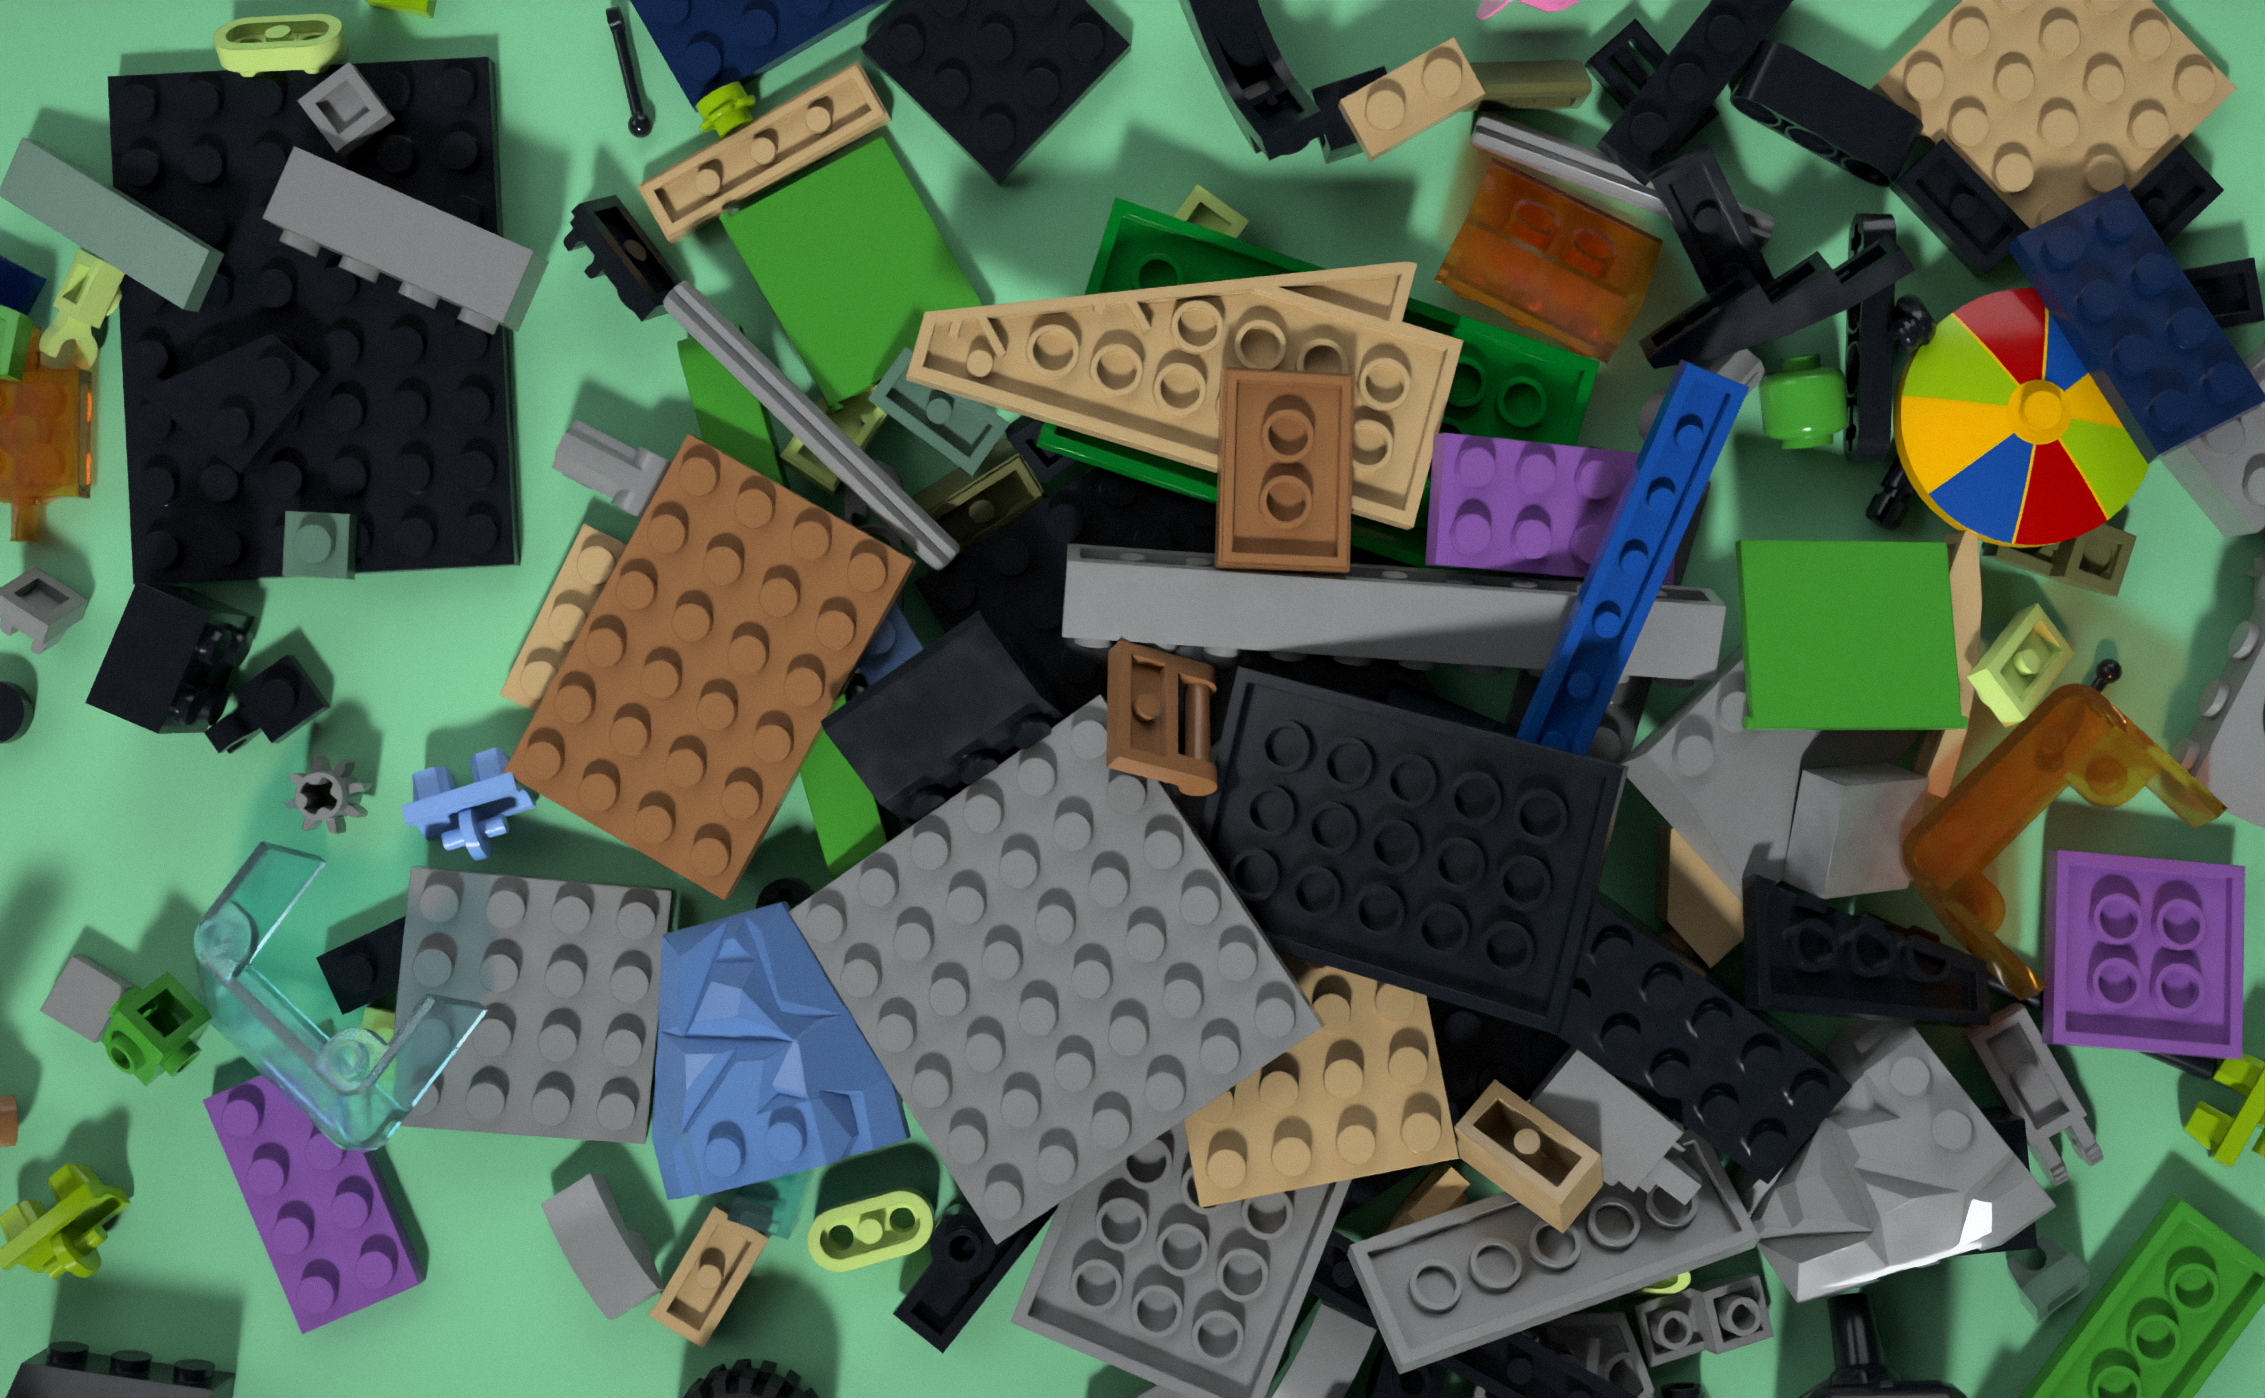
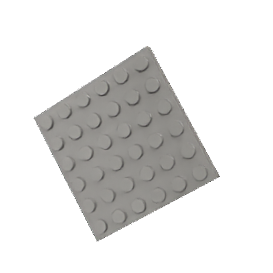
M1101 694L1051 728L1050 735L1028 749L1018 751L998 765V768L962 790L788 912L824 969V974L843 1004L849 1009L860 1031L877 1058H879L890 1080L996 1245L1325 1026V1023L1273 948L1164 782L1106 767L1107 697Z

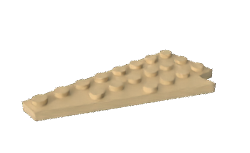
M1403 261L928 311L924 313L906 375V381L1217 473L1220 371L1223 367L1355 374L1351 514L1409 530L1415 524L1432 460L1433 438L1440 431L1464 340L1402 322L1417 268V263Z

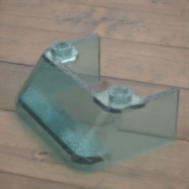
M261 841L196 927L193 945L200 1004L213 1016L209 1024L337 1147L347 1151L369 1152L376 1150L391 1138L488 1010L480 1002L426 993L389 1043L376 1032L359 1027L343 1029L330 1039L250 964L327 862L319 855Z

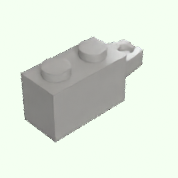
M1573 1046L1567 1050L1533 1091L1530 1099V1104L1601 1155L1603 1181L1607 1184L1615 1186L1620 1181L1632 1192L1639 1186L1647 1193L1657 1184L1684 1205L1702 1187V1176L1679 1158L1686 1149V1146L1678 1140L1684 1133L1683 1124Z

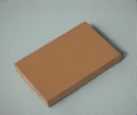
M1238 367L1222 368L1220 371L1215 568L1346 574L1350 572L1355 374Z

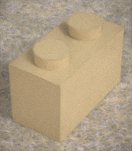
M1496 1079L1454 1126L1459 1158L1562 1234H1564L1603 1186L1601 1155Z

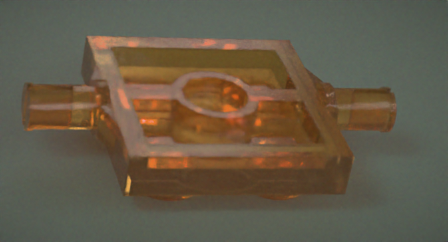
M34 325L32 326L22 381L0 379V501L11 504L10 542L39 543V505H46L60 498L90 499L92 372L82 369H53L40 364L41 350L39 349L42 327Z

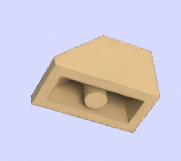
M1665 820L1658 826L1655 917L1667 929L1662 934L1664 938L1700 964L1712 968L1744 939L1743 904L1668 821Z

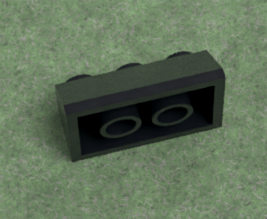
M977 611L820 722L826 734L879 804L912 826L962 790L998 768V765L1021 749H1028L1050 735L1051 728L1066 719L1068 715L1043 664L981 611Z
M60 1341L49 1344L48 1348L21 1363L6 1398H232L236 1373L215 1371V1364L206 1360L184 1359L172 1365L151 1362L152 1355L143 1351L122 1350L116 1351L109 1356L88 1353L89 1346L84 1343Z

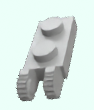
M2013 1002L1990 1016V1026L1976 1029L1968 1028L1960 1033L2003 1109L2025 1119L2029 1150L2051 1183L2058 1186L2069 1179L2066 1165L2049 1137L2064 1130L2071 1141L2076 1154L2086 1164L2093 1166L2104 1159L2102 1150L2084 1120V1117L2088 1115L2047 1044H2042V1036L2023 1004Z

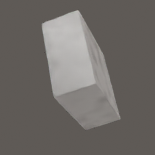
M1887 762L1802 770L1782 881L1822 899L1907 889L1929 778Z

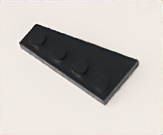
M1753 874L1742 878L1746 1009L1972 1029L1990 1026L1987 961L1916 934L1906 936L1884 927L1885 922L1864 914L1853 916L1827 906V900L1806 892L1795 894L1775 886L1776 881L1761 875Z

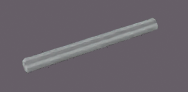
M682 281L666 295L663 300L665 310L933 570L938 572L943 570L958 555L960 551L959 544L690 282Z

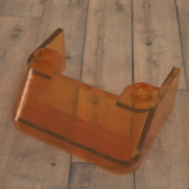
M2067 684L2054 690L2026 720H2023L1905 836L1900 846L1899 860L1904 873L1945 930L1970 954L1987 961V970L2020 1001L2038 995L2047 984L1994 935L2004 921L2005 902L2000 891L1980 872L2068 786L2073 788L2090 804L2102 808L2121 806L2131 800L2146 786L2193 830L2213 821L2228 809L2099 691L2085 684Z

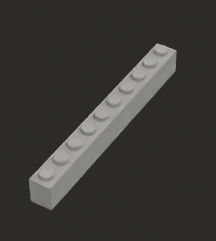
M1067 544L1062 637L1074 638L1076 644L1088 648H1107L1113 645V641L1124 640L1127 642H1139V645L1167 653L1178 650V645L1204 647V651L1208 654L1220 657L1240 656L1243 654L1244 649L1269 651L1271 657L1283 661H1303L1308 658V654L1332 655L1335 661L1352 666L1369 665L1372 663L1373 658L1398 660L1399 665L1414 670H1432L1437 667V663L1462 664L1463 669L1484 675L1498 674L1501 672L1502 667L1524 668L1530 675L1541 678L1584 579L1350 563V572L1346 574L1215 568V554ZM1661 585L1618 683L1628 682L1630 676L1654 677V680L1659 684L1677 688L1691 687L1694 684V680L1715 681L1727 606L1714 590L1703 587Z

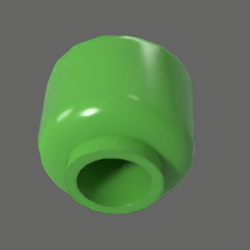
M1820 354L1780 358L1781 371L1772 372L1764 376L1759 386L1762 423L1765 434L1768 437L1780 439L1781 449L1809 448L1833 444V434L1844 429L1848 423L1844 373L1834 366H1821Z

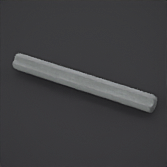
M1489 111L1482 112L1478 117L1470 142L1474 147L1669 218L1651 181L1644 186L1605 154ZM1738 203L1759 249H1762L1771 237L1775 219L1770 214Z

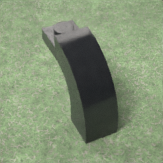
M1179 0L1197 46L1222 98L1256 154L1263 151L1270 161L1281 155L1296 153L1305 148L1311 140L1328 133L1322 111L1298 83L1285 63L1270 33L1258 0Z

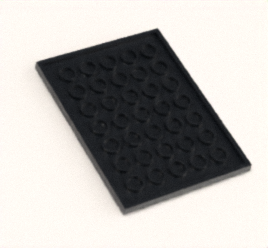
M489 57L352 64L359 70L395 120L345 158L333 149L298 102L301 97L345 64L330 65L326 72L320 74H308L304 70L268 71L258 77H244L239 72L221 70L107 76L113 187L224 254L199 312L184 310L127 274L124 275L119 285L122 293L119 313L133 584H136L137 581L157 584L296 578L282 576L285 511L338 513L358 516L355 574L520 566L508 328L498 324L494 335L457 319L461 310L459 306L439 298L435 309L399 294L398 290L402 282L380 272L376 283H373L338 267L343 256L321 247L317 257L295 249L279 241L283 229L263 219V215L295 146L503 237L495 63ZM272 333L282 338L325 373L328 379L253 471L246 476L236 472L143 395L148 388Z

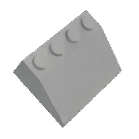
M1741 643L1717 667L1715 681H1702L1619 764L1629 766L1626 777L1743 904L1742 878L1758 874L1776 881V884L1783 878L1802 770L1885 762L1894 764L1918 737L1914 730L1744 729L1742 719L1744 716H1748L1743 644Z

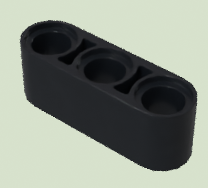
M1763 40L1760 42L1729 100L1734 108L1748 118L1859 179L1881 187H1891L1924 128L1922 122L1907 110L1800 51L1774 40Z

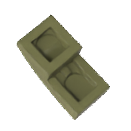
M2103 523L2081 536L2041 547L2016 548L1986 543L1982 556L2068 585L2117 597L2137 536Z

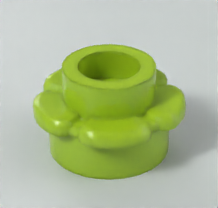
M733 82L716 89L701 99L696 105L704 121L700 124V129L703 132L715 130L720 138L751 122L754 119L750 111L756 106L755 97L753 95L748 96L740 82Z

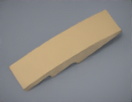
M1964 530L1946 534L1943 542H1947L1961 715L1966 716L1969 723L1975 687L1967 676L1979 662L1982 588L1978 536ZM1968 726L1966 729L1925 730L1910 771L1929 778L1926 797L1947 799Z

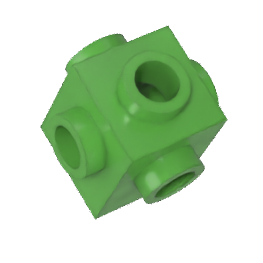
M167 971L142 990L139 986H136L114 1003L108 1011L112 1020L101 1042L106 1046L110 1060L118 1069L126 1074H134L147 1086L165 1071L171 1077L178 1075L199 1056L202 1049L197 1043L213 1016Z

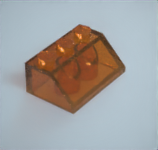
M1492 157L1434 280L1449 287L1456 295L1462 298L1476 300L1507 315L1517 325L1534 328L1563 342L1571 351L1577 354L1589 355L1607 364L1642 307L1663 240Z

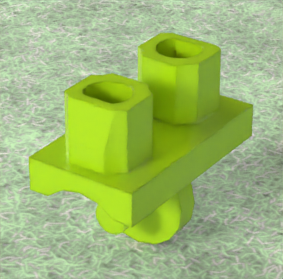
M2242 1053V1059H2222L2211 1079L2237 1092L2243 1098L2232 1117L2199 1100L2182 1130L2201 1146L2211 1151L2209 1159L2227 1168L2228 1166L2233 1167L2256 1126L2263 1131L2251 1151L2265 1158V1059L2262 1061L2245 1053Z
M71 1162L65 1164L49 1177L47 1184L58 1204L48 1212L44 1209L41 1201L26 1199L14 1204L0 1215V1224L7 1244L0 1248V1266L2 1269L10 1270L19 1264L27 1267L34 1273L46 1271L50 1277L57 1279L67 1270L75 1276L87 1278L100 1268L101 1257L97 1247L108 1238L106 1231L101 1226L121 1212L131 1202L123 1188L103 1185L88 1165Z

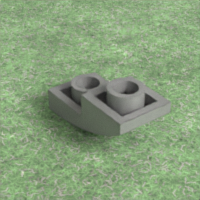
M589 1173L541 1204L550 1227L569 1264L588 1294L608 1320L617 1319L665 1289L642 1232L627 1231L604 1174Z
M1756 1273L1692 1283L1685 1289L1670 1295H1644L1624 1301L1630 1329L1645 1367L1648 1368L1704 1350L1718 1355L1774 1337L1760 1276Z
M1319 1298L1290 1339V1357L1270 1384L1265 1398H1343L1366 1356L1377 1329Z

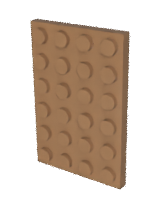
M688 433L503 773L513 772L515 780L722 900L731 898L824 729L820 721L834 712L917 561L704 440Z

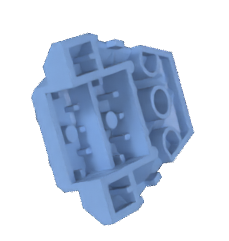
M786 901L662 935L652 1141L667 1200L686 1198L697 1194L698 1196H705L828 1165L848 1156L875 1150L911 1137L899 1092L788 912L791 908Z

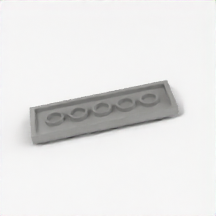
M1690 1129L1684 1130V1133L1678 1139L1686 1146L1685 1151L1679 1158L1702 1176L1701 1183H1703L1702 1187L1686 1205L1682 1204L1657 1184L1647 1193L1639 1186L1632 1192L1620 1181L1615 1186H1611L1603 1181V1186L1564 1234H1562L1507 1192H1502L1351 1244L1347 1256L1398 1373L1402 1374L1755 1248L1760 1236L1712 1145Z

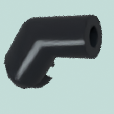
M1907 294L1900 297L1894 306V322L1889 326L1888 337L1891 342L1893 341V343L1900 345L1898 347L1900 352L1911 353L1919 345L1926 346L1932 341L1936 334V324L1921 298L1916 295Z

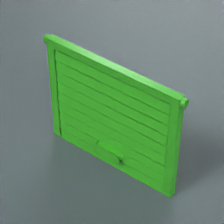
M883 136L734 215L730 211H726L719 216L726 233L833 414L839 413L844 409L842 403L879 384L905 346L914 351L925 312L983 306Z
M1739 540L1735 542L1748 716H1744L1742 719L1744 729L1957 730L1967 728L1968 719L1966 716L1961 715L1947 542Z

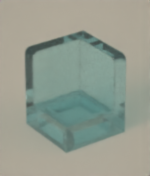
M816 1168L742 1186L734 1196L727 1220L788 1240L797 1227Z

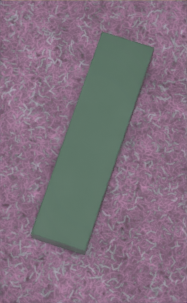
M22 137L0 187V197L184 310L199 312L224 256L222 252L42 143Z

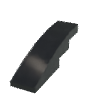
M1888 233L1833 270L1821 254L1816 251L1764 287H1761L1747 268L1638 342L1653 369L1679 365L1680 360L1690 363L1721 357L1788 336L1849 309L1915 271V268L1903 249Z

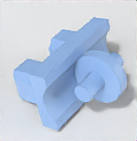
M495 747L476 753L470 758L475 783L456 788L454 775L447 767L435 766L413 773L414 802L402 805L405 824L409 827L416 825L427 841L441 837L447 851L466 846L475 861L490 858L492 855L491 838L509 832L507 816L533 809L537 806L534 792L531 788L515 780L513 772L503 773L510 760V756L501 748Z

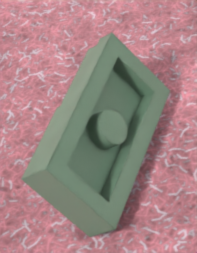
M905 346L868 397V400L973 476L1010 423L983 403L906 381L913 351Z

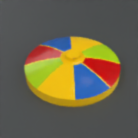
M2034 288L1994 292L1979 297L1956 309L1936 324V334L1932 341L1926 346L1919 345L1910 354L1902 370L1897 385L1893 410L1894 437L1902 467L1920 498L1935 514L1958 531L1967 530L1977 535L1978 540L2004 547L2029 548L2052 545L2081 536L2102 525L2120 511L2135 494L2151 463L2148 464Z

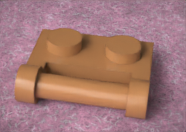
M1119 640L1108 651L1106 767L1177 785L1179 791L1190 796H1205L1214 793L1218 788L1217 767L1211 763L1210 696L1217 690L1216 669L1203 662ZM1178 692L1184 696V755L1178 754Z

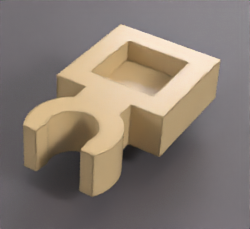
M1450 1161L1436 1163L1401 1201L1403 1206L1389 1217L1372 1237L1462 1207L1467 1200V1196L1463 1192L1470 1185L1469 1181Z

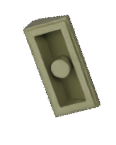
M1578 60L1469 63L1486 94L1482 100L1461 112L1578 109L1592 92V81L1583 64Z
M1005 438L994 445L973 476L959 467L911 498L959 544V553H961L1048 497L1026 461Z

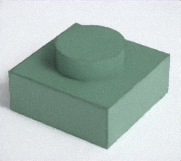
M285 511L282 576L355 580L358 516L338 513Z

